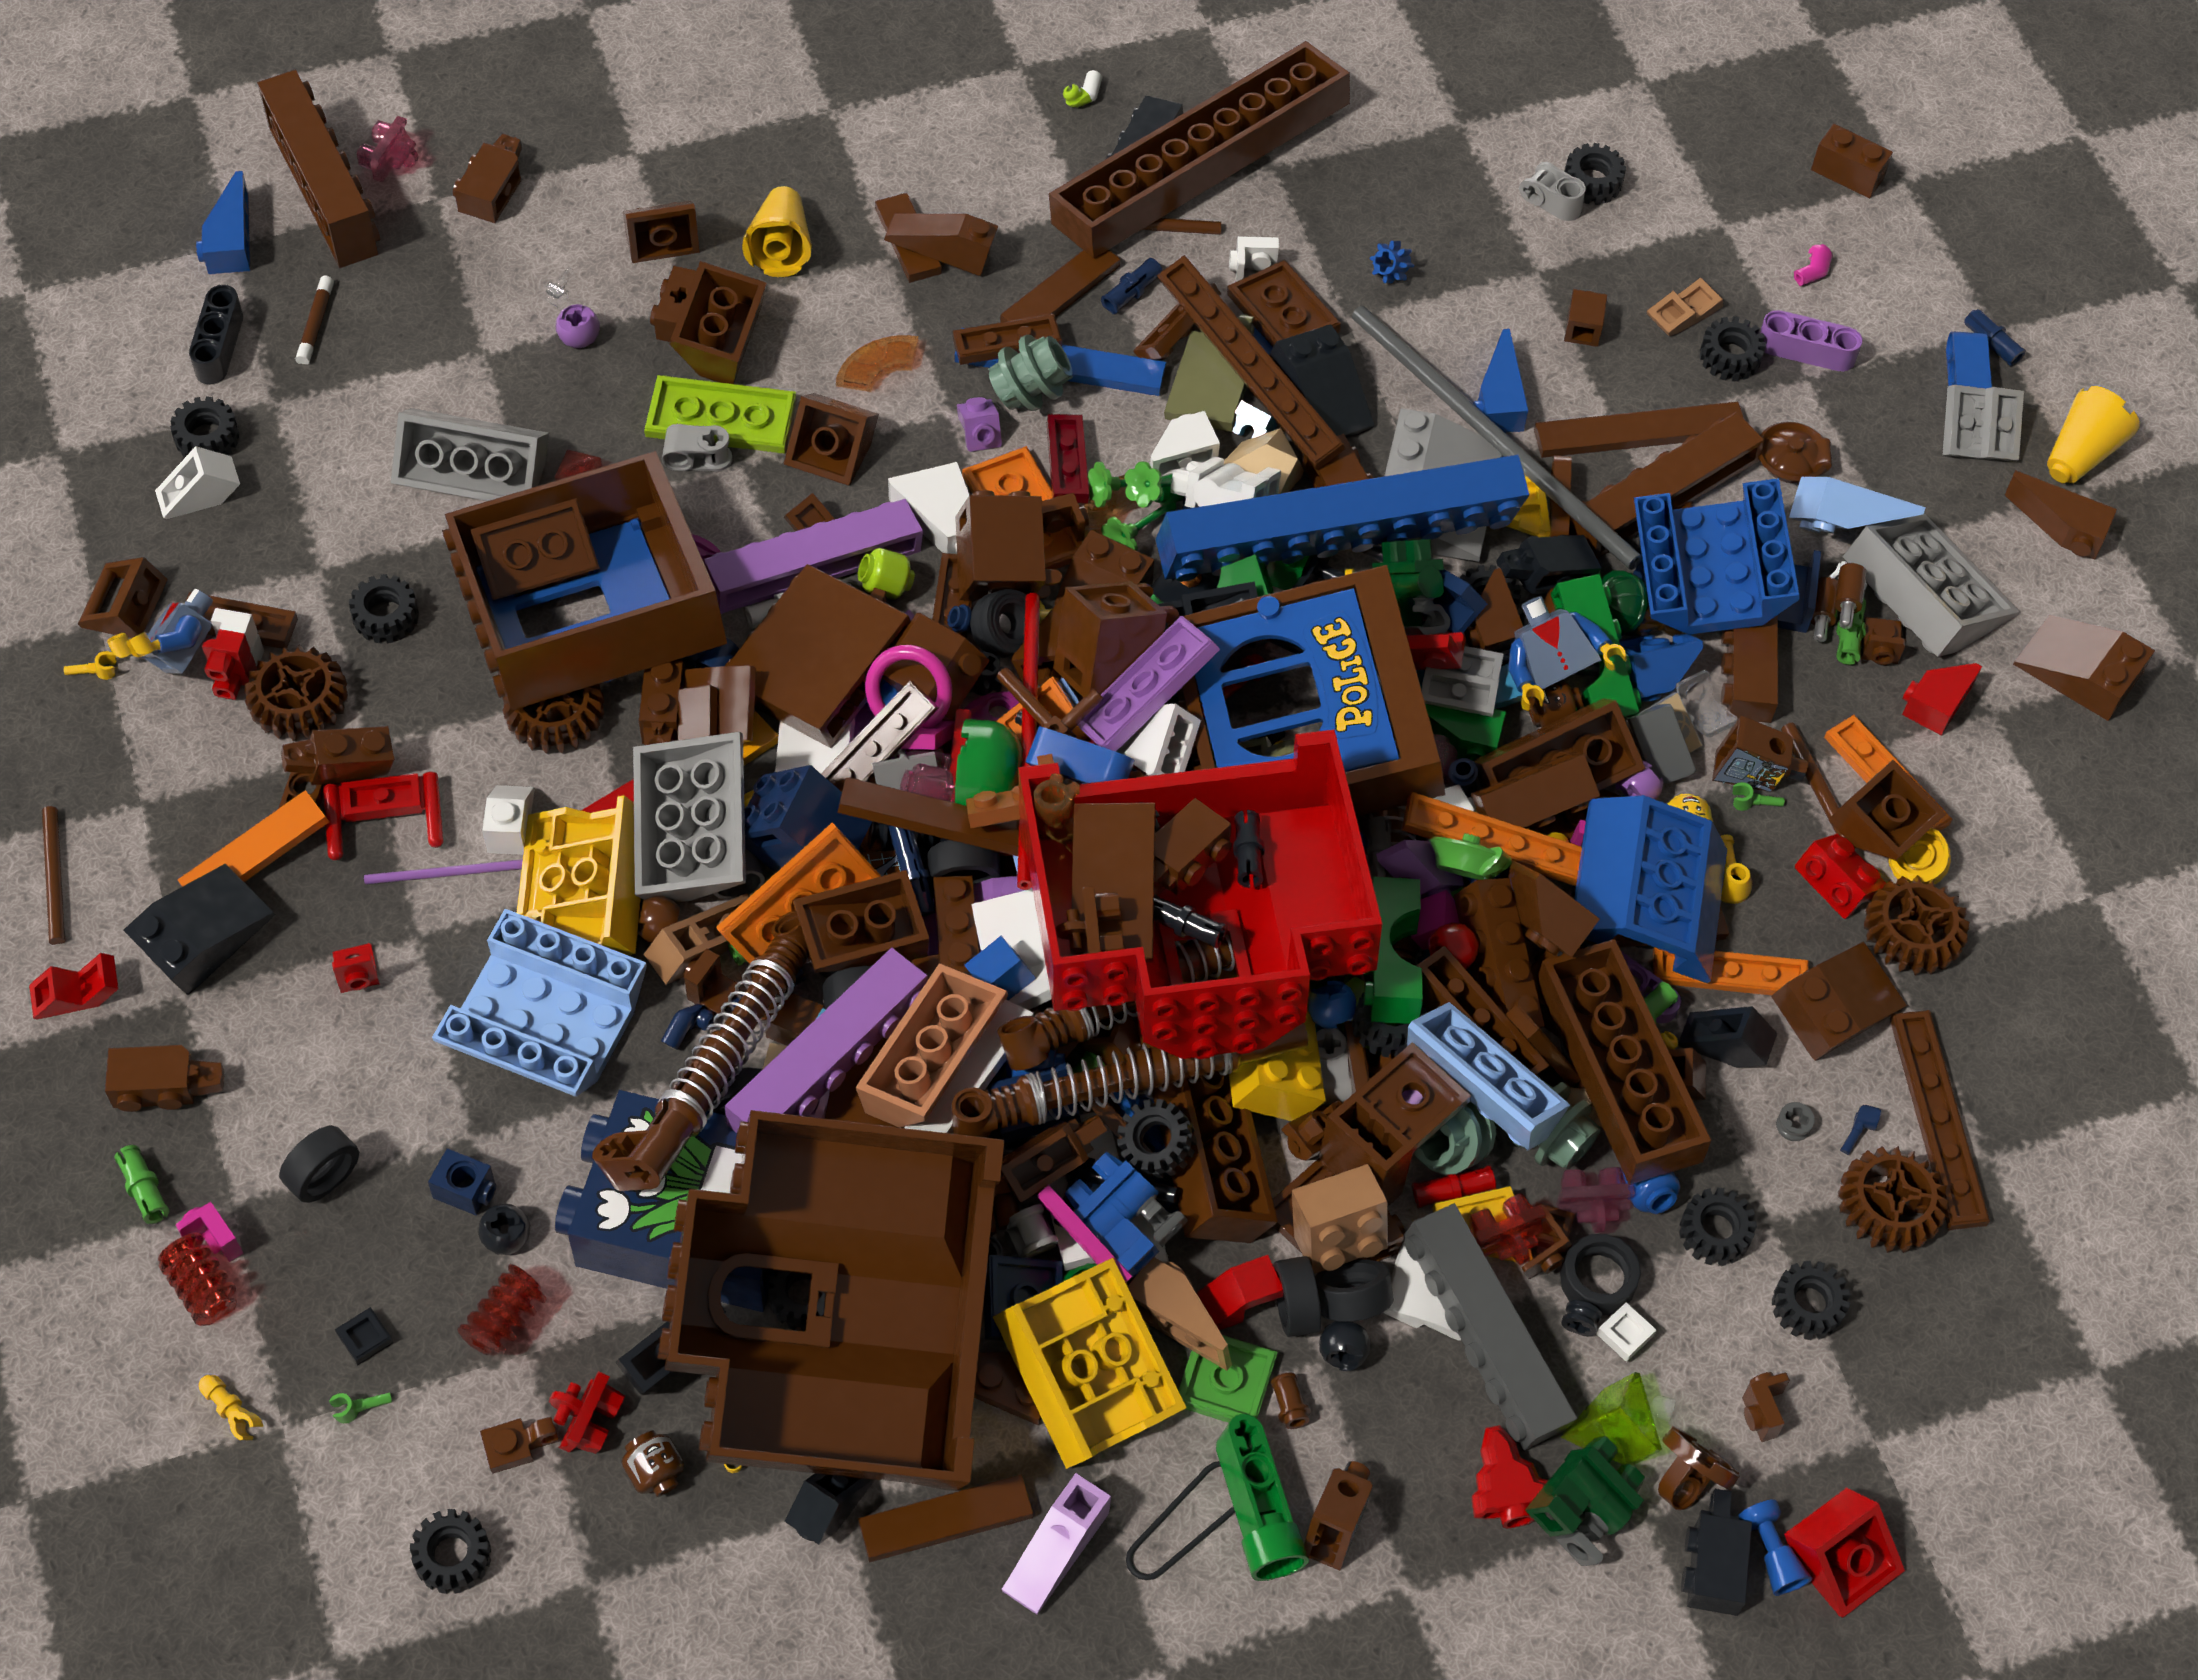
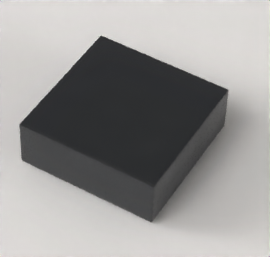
M371 1307L335 1329L337 1336L357 1366L393 1344L391 1336Z

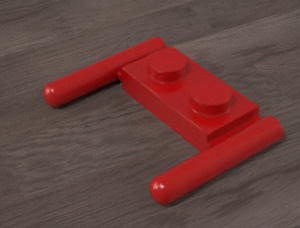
M426 772L423 776L414 773L342 782V786L328 784L323 788L325 816L329 820V823L326 824L327 852L331 860L336 861L343 857L341 820L354 822L423 813L422 810H426L428 844L433 848L443 845L439 781L436 772Z

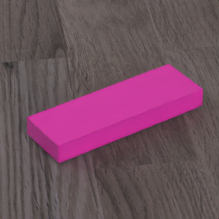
M1050 1185L1038 1194V1200L1097 1265L1114 1258L1125 1283L1132 1278L1129 1272Z

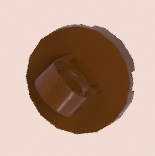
M1672 1426L1663 1437V1443L1677 1455V1458L1662 1477L1658 1492L1674 1509L1683 1510L1691 1506L1710 1480L1728 1490L1734 1487L1740 1477L1739 1472L1712 1449L1707 1450L1698 1444L1695 1437L1675 1426ZM1685 1482L1683 1488L1679 1491V1493L1674 1495L1677 1488Z

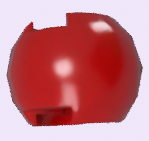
M1451 922L1439 926L1430 938V956L1445 946L1465 969L1469 968L1477 958L1479 947L1477 938L1471 929L1464 924Z

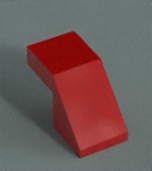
M99 953L79 972L50 966L29 985L33 1019L38 1020L99 1007L119 989L114 955Z
M1265 1255L1229 1268L1198 1291L1197 1295L1218 1330H1222L1242 1323L1246 1309L1283 1297L1284 1292L1269 1255Z

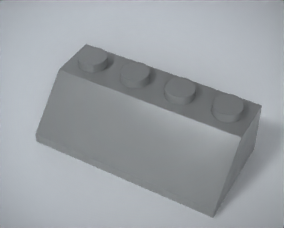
M410 408L398 413L391 483L485 501L537 487L546 463L549 433Z

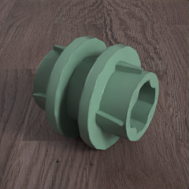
M1026 334L1018 342L1020 353L1006 346L998 353L999 362L988 368L989 378L995 393L1010 410L1019 409L1023 406L1030 411L1040 409L1043 405L1041 393H1044L1050 399L1056 400L1063 394L1062 384L1073 378L1070 361L1056 339L1052 336H1047L1046 338L1043 336L1035 339L1032 335Z
M1561 1082L1555 1087L1547 1084L1567 1101L1571 1092L1569 1085L1565 1082ZM1582 1100L1574 1107L1569 1106L1549 1137L1538 1145L1539 1149L1535 1155V1162L1540 1166H1545L1553 1161L1562 1168L1570 1169L1581 1160L1592 1147L1601 1130L1589 1117L1592 1111L1591 1103L1587 1100ZM1514 1143V1144H1515L1516 1146H1518L1519 1148H1524L1523 1146H1520V1145H1517L1516 1143Z
M1469 1101L1462 1110L1414 1151V1154L1432 1171L1443 1175L1457 1174L1487 1158L1494 1146L1495 1129H1497V1126H1495L1493 1120L1481 1115L1477 1106Z

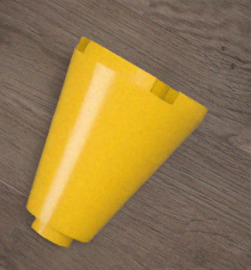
M777 187L768 194L743 237L742 250L745 259L752 267L755 264L763 269V274L768 276H792L798 273L811 257L812 245L801 197L797 191L790 187Z
M2091 386L2088 391H2084L2083 388L2078 392L2047 461L2049 473L2053 479L2060 483H2075L2134 437L2140 428V421L2134 410L2129 414L2123 408L2126 403L2125 400L2114 392L2098 386Z

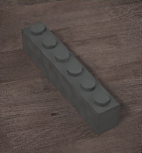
M1451 1204L1414 1221L1403 1235L1406 1250L1409 1256L1419 1263L1424 1272L1428 1290L1433 1296H1437L1442 1304L1448 1326L1460 1336L1465 1345V1354L1469 1363L1474 1368H1477L1483 1377L1489 1399L1501 1409L1506 1418V1428L1510 1436L1515 1441H1518L1525 1451L1566 1431L1577 1420V1417L1456 1204Z

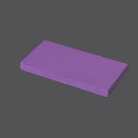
M1180 616L1101 694L1104 699L1077 726L1098 746L1117 751L1220 650L1219 647L1186 618Z

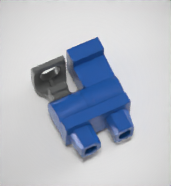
M1105 1152L1092 1166L1105 1181L1093 1192L1079 1179L1065 1192V1195L1076 1209L1074 1213L1134 1278L1160 1251L1131 1220L1142 1215L1152 1225L1154 1229L1153 1238L1161 1247L1188 1220L1180 1211L1174 1213L1166 1211L1156 1200L1160 1193L1127 1161L1122 1163L1110 1153Z

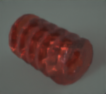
M194 1232L173 1241L162 1250L158 1257V1266L161 1272L167 1276L166 1279L170 1286L175 1288L178 1298L183 1300V1305L187 1312L191 1313L194 1323L199 1326H206L215 1323L235 1310L237 1300L231 1297L234 1295L236 1287L233 1282H226L228 1275L225 1270H218L220 1266L219 1260L216 1257H210L212 1253L209 1245H202L204 1238L201 1233Z
M511 1263L508 1265L509 1273H502L499 1276V1286H492L487 1291L489 1299L482 1298L477 1304L479 1312L472 1311L467 1316L468 1324H461L457 1329L463 1340L475 1350L485 1355H488L491 1351L501 1355L505 1354L506 1349L500 1340L504 1338L514 1342L517 1338L510 1327L514 1325L524 1329L527 1326L520 1316L521 1313L535 1316L537 1311L530 1302L535 1300L544 1304L547 1301L540 1285L532 1276Z

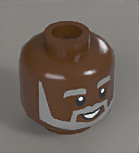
M651 1430L633 1439L625 1446L627 1452L622 1458V1466L638 1493L647 1494L654 1491L656 1497H660L679 1485L676 1478L683 1472L684 1462L668 1435H656L654 1430Z

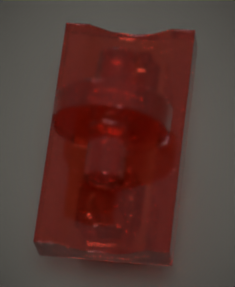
M1520 1193L1508 1198L1503 1203L1502 1210L1507 1217L1503 1221L1497 1223L1489 1209L1480 1210L1470 1216L1469 1226L1485 1257L1497 1252L1501 1261L1513 1257L1519 1265H1523L1530 1261L1528 1249L1538 1245L1535 1235L1543 1231L1541 1219L1545 1218L1546 1214L1541 1205L1532 1207L1524 1195Z

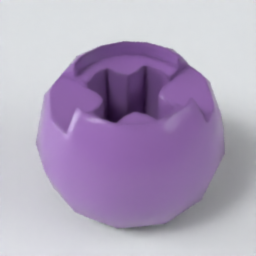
M581 304L570 305L561 310L556 318V332L567 346L584 348L592 344L599 335L600 322L596 314L589 307Z
M1643 761L1646 769L1616 783V789L1620 788L1626 797L1644 795L1657 800L1663 788V779H1659L1650 769L1652 765L1646 761Z

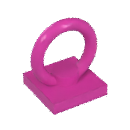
M899 645L889 648L873 661L867 673L865 693L868 705L874 716L886 706L881 696L880 683L885 670L890 665L901 660H913L924 665L935 679L937 685L935 704L939 709L901 749L936 750L953 739L955 721L942 720L947 714L952 700V683L949 673L940 659L924 648L914 645Z

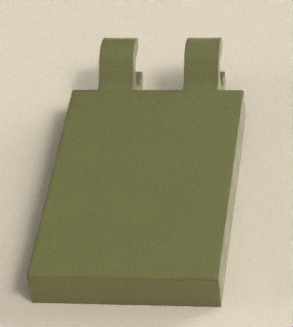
M1240 314L1238 319L1254 336L1255 328L1251 327L1254 316ZM1202 331L1190 332L1164 410V416L1166 420H1172L1184 414H1195L1205 411L1213 429L1232 432L1237 417L1235 412L1240 402L1243 401L1247 386Z

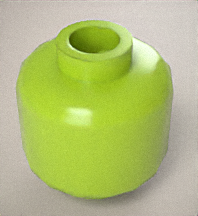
M876 548L870 554H865L858 569V580L862 582L864 590L869 594L872 593L874 588L886 591V599L896 600L904 591H909L915 577L914 571L910 570V561L907 556L883 548Z

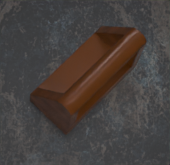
M145 557L106 563L78 625L84 629L113 635L126 633L128 638H133L143 633L168 579ZM115 577L124 579L110 611L99 613Z

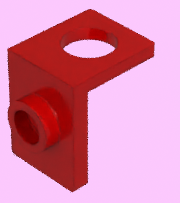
M370 943L332 953L334 959L332 967L341 993L361 990L380 984Z

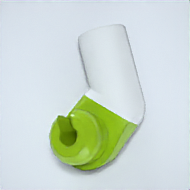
M1092 70L1086 74L1083 87L1079 88L1078 85L1072 84L1071 89L1068 85L1063 91L1066 104L1070 107L1078 108L1095 101L1099 93L1102 75L1098 71Z

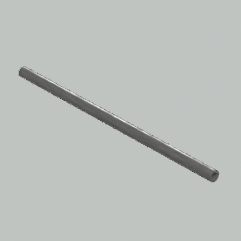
M1359 306L1355 309L1352 319L1504 457L1519 454L1524 475L1629 570L1636 568L1640 564L1642 556L1365 306Z

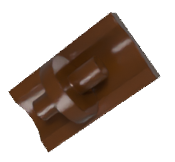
M1094 886L1082 887L1085 921H1080L1078 909L1067 910V922L1056 927L1057 937L1069 940L1070 951L1073 952L1082 950L1081 938L1087 937L1088 954L1124 949L1122 931L1100 933L1099 925L1101 921L1121 919L1118 894H1096Z
M1339 1100L1332 1103L1329 1107H1326L1324 1104L1313 1112L1310 1111L1288 1122L1281 1129L1288 1136V1148L1296 1158L1307 1161L1320 1154L1327 1117L1342 1104Z

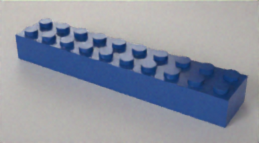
M1518 454L1166 512L1155 540L1165 580L1176 578L1177 581L1184 582L1196 578L1198 574L1212 572V575L1220 576L1221 567L1252 555L1259 557L1265 563V566L1270 562L1281 560L1284 564H1291L1302 560L1305 556L1317 555L1318 558H1327L1341 550L1352 549L1353 552H1362L1372 548L1373 545L1382 544V542L1408 541V539L1418 537L1433 540L1440 537L1443 533L1455 531L1457 535H1463L1484 526H1490L1491 529L1503 528L1512 522L1530 494Z

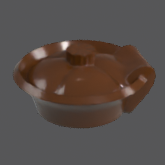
M1780 422L1769 426L1760 434L1764 442L1758 458L1774 478H1779L1780 481L1798 483L1801 477H1818L1829 471L1832 467L1830 440L1824 438L1815 429L1805 424Z

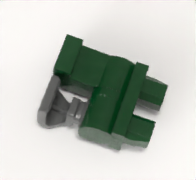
M1431 539L1382 542L1383 562L1372 563V568L1383 565L1388 566L1406 635H1429L1446 632L1451 623L1450 618L1440 604H1434L1433 602L1436 597H1440L1444 592L1443 579L1439 570H1444L1443 559H1432ZM1422 613L1428 615L1424 624H1422Z
M1606 1436L1594 1438L1583 1449L1570 1451L1564 1459L1565 1462L1557 1469L1525 1509L1550 1537L1555 1536L1554 1538L1580 1566L1597 1565L1602 1561L1603 1554L1591 1541L1600 1540L1603 1535H1611L1619 1531L1629 1521L1633 1510L1638 1509L1644 1501L1638 1494V1491L1645 1480V1476L1631 1464L1621 1465L1617 1471L1613 1468L1610 1462L1618 1453L1616 1445ZM1544 1512H1548L1555 1520L1549 1519ZM1582 1513L1585 1515L1583 1521L1579 1518Z

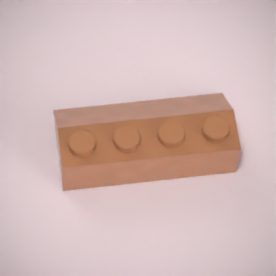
M939 963L855 1087L865 1113L899 1128L926 1121L1008 996L1007 990Z

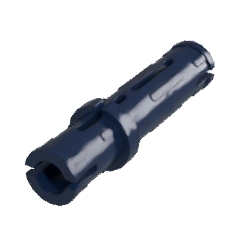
M888 825L900 871L907 870L922 917L934 914L935 904L928 883L930 873L928 869H924L914 831Z

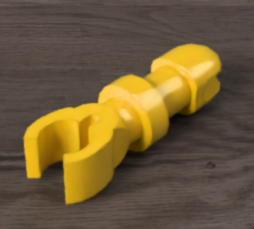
M205 1375L199 1381L200 1392L207 1400H212L217 1405L216 1412L221 1418H228L233 1435L238 1440H253V1436L246 1432L247 1423L244 1420L248 1421L250 1427H263L261 1418L241 1407L242 1401L235 1394L230 1395L225 1389L226 1384L218 1376Z

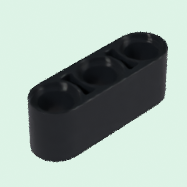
M217 285L207 292L189 349V356L195 376L198 381L207 385L219 383L227 375L243 321V312L238 294L229 285Z

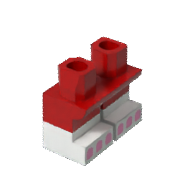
M215 608L211 623L217 637L216 639L205 641L202 645L207 659L204 670L207 677L215 680L212 687L215 696L235 700L241 685L245 686L249 682V671H257V660L261 661L264 648L259 634H257L258 631L252 614Z

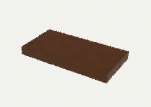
M1155 803L1074 804L1071 909H1078L1080 921H1085L1082 887L1094 886L1096 894H1118L1121 919L1099 922L1100 933L1122 931L1124 949L1143 947L1146 963H1153ZM1087 937L1081 938L1082 950L1070 951V956L1088 954Z

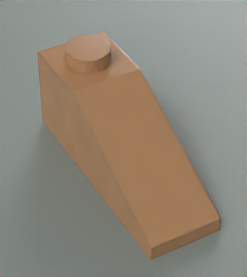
M747 893L665 927L660 931L644 955L665 984L682 978L690 961L694 958L699 959L706 948L718 955L729 950V942L716 927L749 898Z
M1154 1257L1128 1285V1289L1144 1322L1228 1371L1232 1366L1228 1344L1193 1289L1184 1271L1170 1261L1164 1263Z

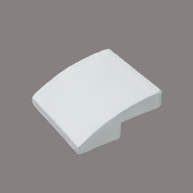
M1403 1239L1391 1276L1394 1301L1390 1308L1383 1313L1412 1327L1418 1328L1426 1325L1453 1339L1461 1340L1458 1333L1452 1331L1448 1326L1442 1304L1438 1297L1433 1296L1428 1290L1425 1283V1274L1419 1263L1409 1256L1405 1247V1239Z

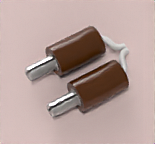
M1842 561L1838 563L1837 569L1829 577L1818 578L1816 607L1811 619V623L1815 625V641H1826L1828 627L1836 623L1838 611L1841 612L1840 627L1843 629L1852 627L1854 614L1862 609L1864 590L1867 586V571L1862 565Z

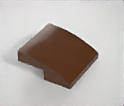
M720 666L684 670L683 689L707 685L717 687V735L741 732L743 734V742L753 741L756 667Z

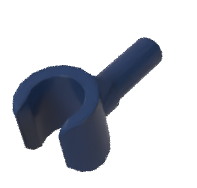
M1862 1105L1854 1118L1852 1130L1840 1149L1841 1152L1847 1155L1850 1154L1863 1128L1876 1130L1881 1109L1869 1105Z

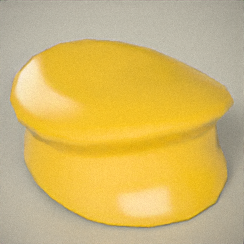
M1931 828L1897 860L1888 858L1890 868L1897 879L1904 876L1911 883L1918 875L1924 884H1927L1931 879H1934V884H1937L1949 871L1951 855L1949 845L1940 831Z

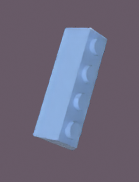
M1450 1002L1411 1021L1409 1024L1407 1046L1413 1042L1471 1095L1470 1101L1477 1106L1481 1115L1497 1123L1507 1132L1509 1138L1514 1143L1525 1147L1528 1151L1549 1137L1569 1108L1570 1104Z

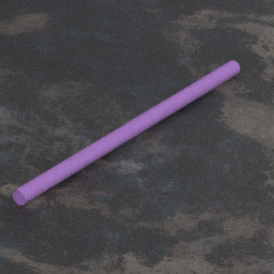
M523 859L364 875L365 884L518 870L522 869Z

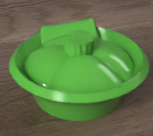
M1464 833L1462 840L1445 837H1433L1428 840L1436 855L1437 868L1473 879H1494L1511 865L1512 859L1501 847L1489 849L1480 845L1481 838L1475 835Z

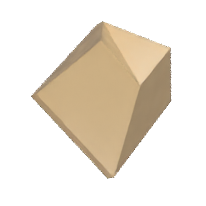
M1281 428L1241 442L1224 460V465L1235 463L1244 471L1258 474L1267 467L1281 470L1278 494L1289 492L1304 473V469Z

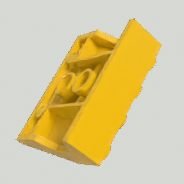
M623 795L617 797V806L613 809L589 813L563 807L529 814L517 913L626 955L635 954L641 898L635 895L634 802Z
M1114 1258L1108 1259L993 1316L1066 1469L1092 1458L1099 1452L1187 1408Z

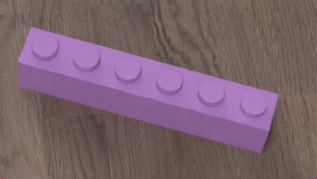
M906 499L895 502H886L879 507L862 512H852L845 517L829 522H819L812 527L799 531L786 532L779 537L753 542L745 547L729 552L716 553L709 558H705L703 562L716 590L720 613L722 614L774 598L775 594L784 593L790 586L792 579L799 575L807 564L834 578H839L858 572L863 556L870 554L876 548H883L905 556L921 552L923 530Z
M893 948L888 950L725 1105L727 1125L737 1133L740 1121L747 1122L751 1110L808 1117L816 1108L818 1100L828 1090L830 1092L836 1090L844 1081L846 1073L855 1064H863L871 1055L874 1046L883 1037L885 1039L890 1037L926 984L927 975Z

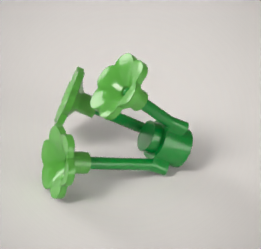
M1141 461L1136 464L1134 469L1127 470L1125 479H1119V477H1111L1110 470L1105 468L1103 462H1095L1094 468H1091L1088 472V481L1090 483L1089 497L1095 501V505L1098 508L1104 507L1106 501L1111 499L1112 491H1118L1120 487H1126V497L1131 501H1136L1139 507H1149L1152 501L1161 504L1160 508L1135 524L1122 523L1117 517L1109 518L1107 523L1101 527L1102 534L1137 551L1138 547L1134 537L1138 535V531L1166 512L1175 511L1176 502L1182 501L1184 496L1171 493L1170 491L1173 474L1162 476L1158 469L1151 468L1148 462Z

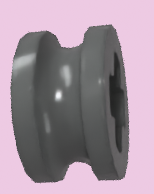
M1800 1102L1788 1103L1780 1111L1776 1121V1128L1779 1134L1787 1140H1804L1809 1136L1815 1123L1814 1114L1805 1104ZM1792 1115L1799 1117L1798 1120L1801 1123L1799 1128L1792 1127V1121L1790 1120Z

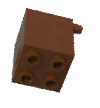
M988 490L976 491L968 496L955 516L959 601H979L987 594L1004 589L1017 590L1025 595L1037 593L1040 599H1046L1051 593L1048 585L1059 584L1062 574L1056 569H1045L1042 496H1030V493L1026 491H1015L1009 493L1008 496L995 495L993 491Z
M1132 581L1065 587L1053 669L1081 696L1085 697L1093 688L1101 695L1164 633L1166 623L1177 620L1179 612L1173 606L1160 607L1151 599L1153 588L1147 583L1134 584Z

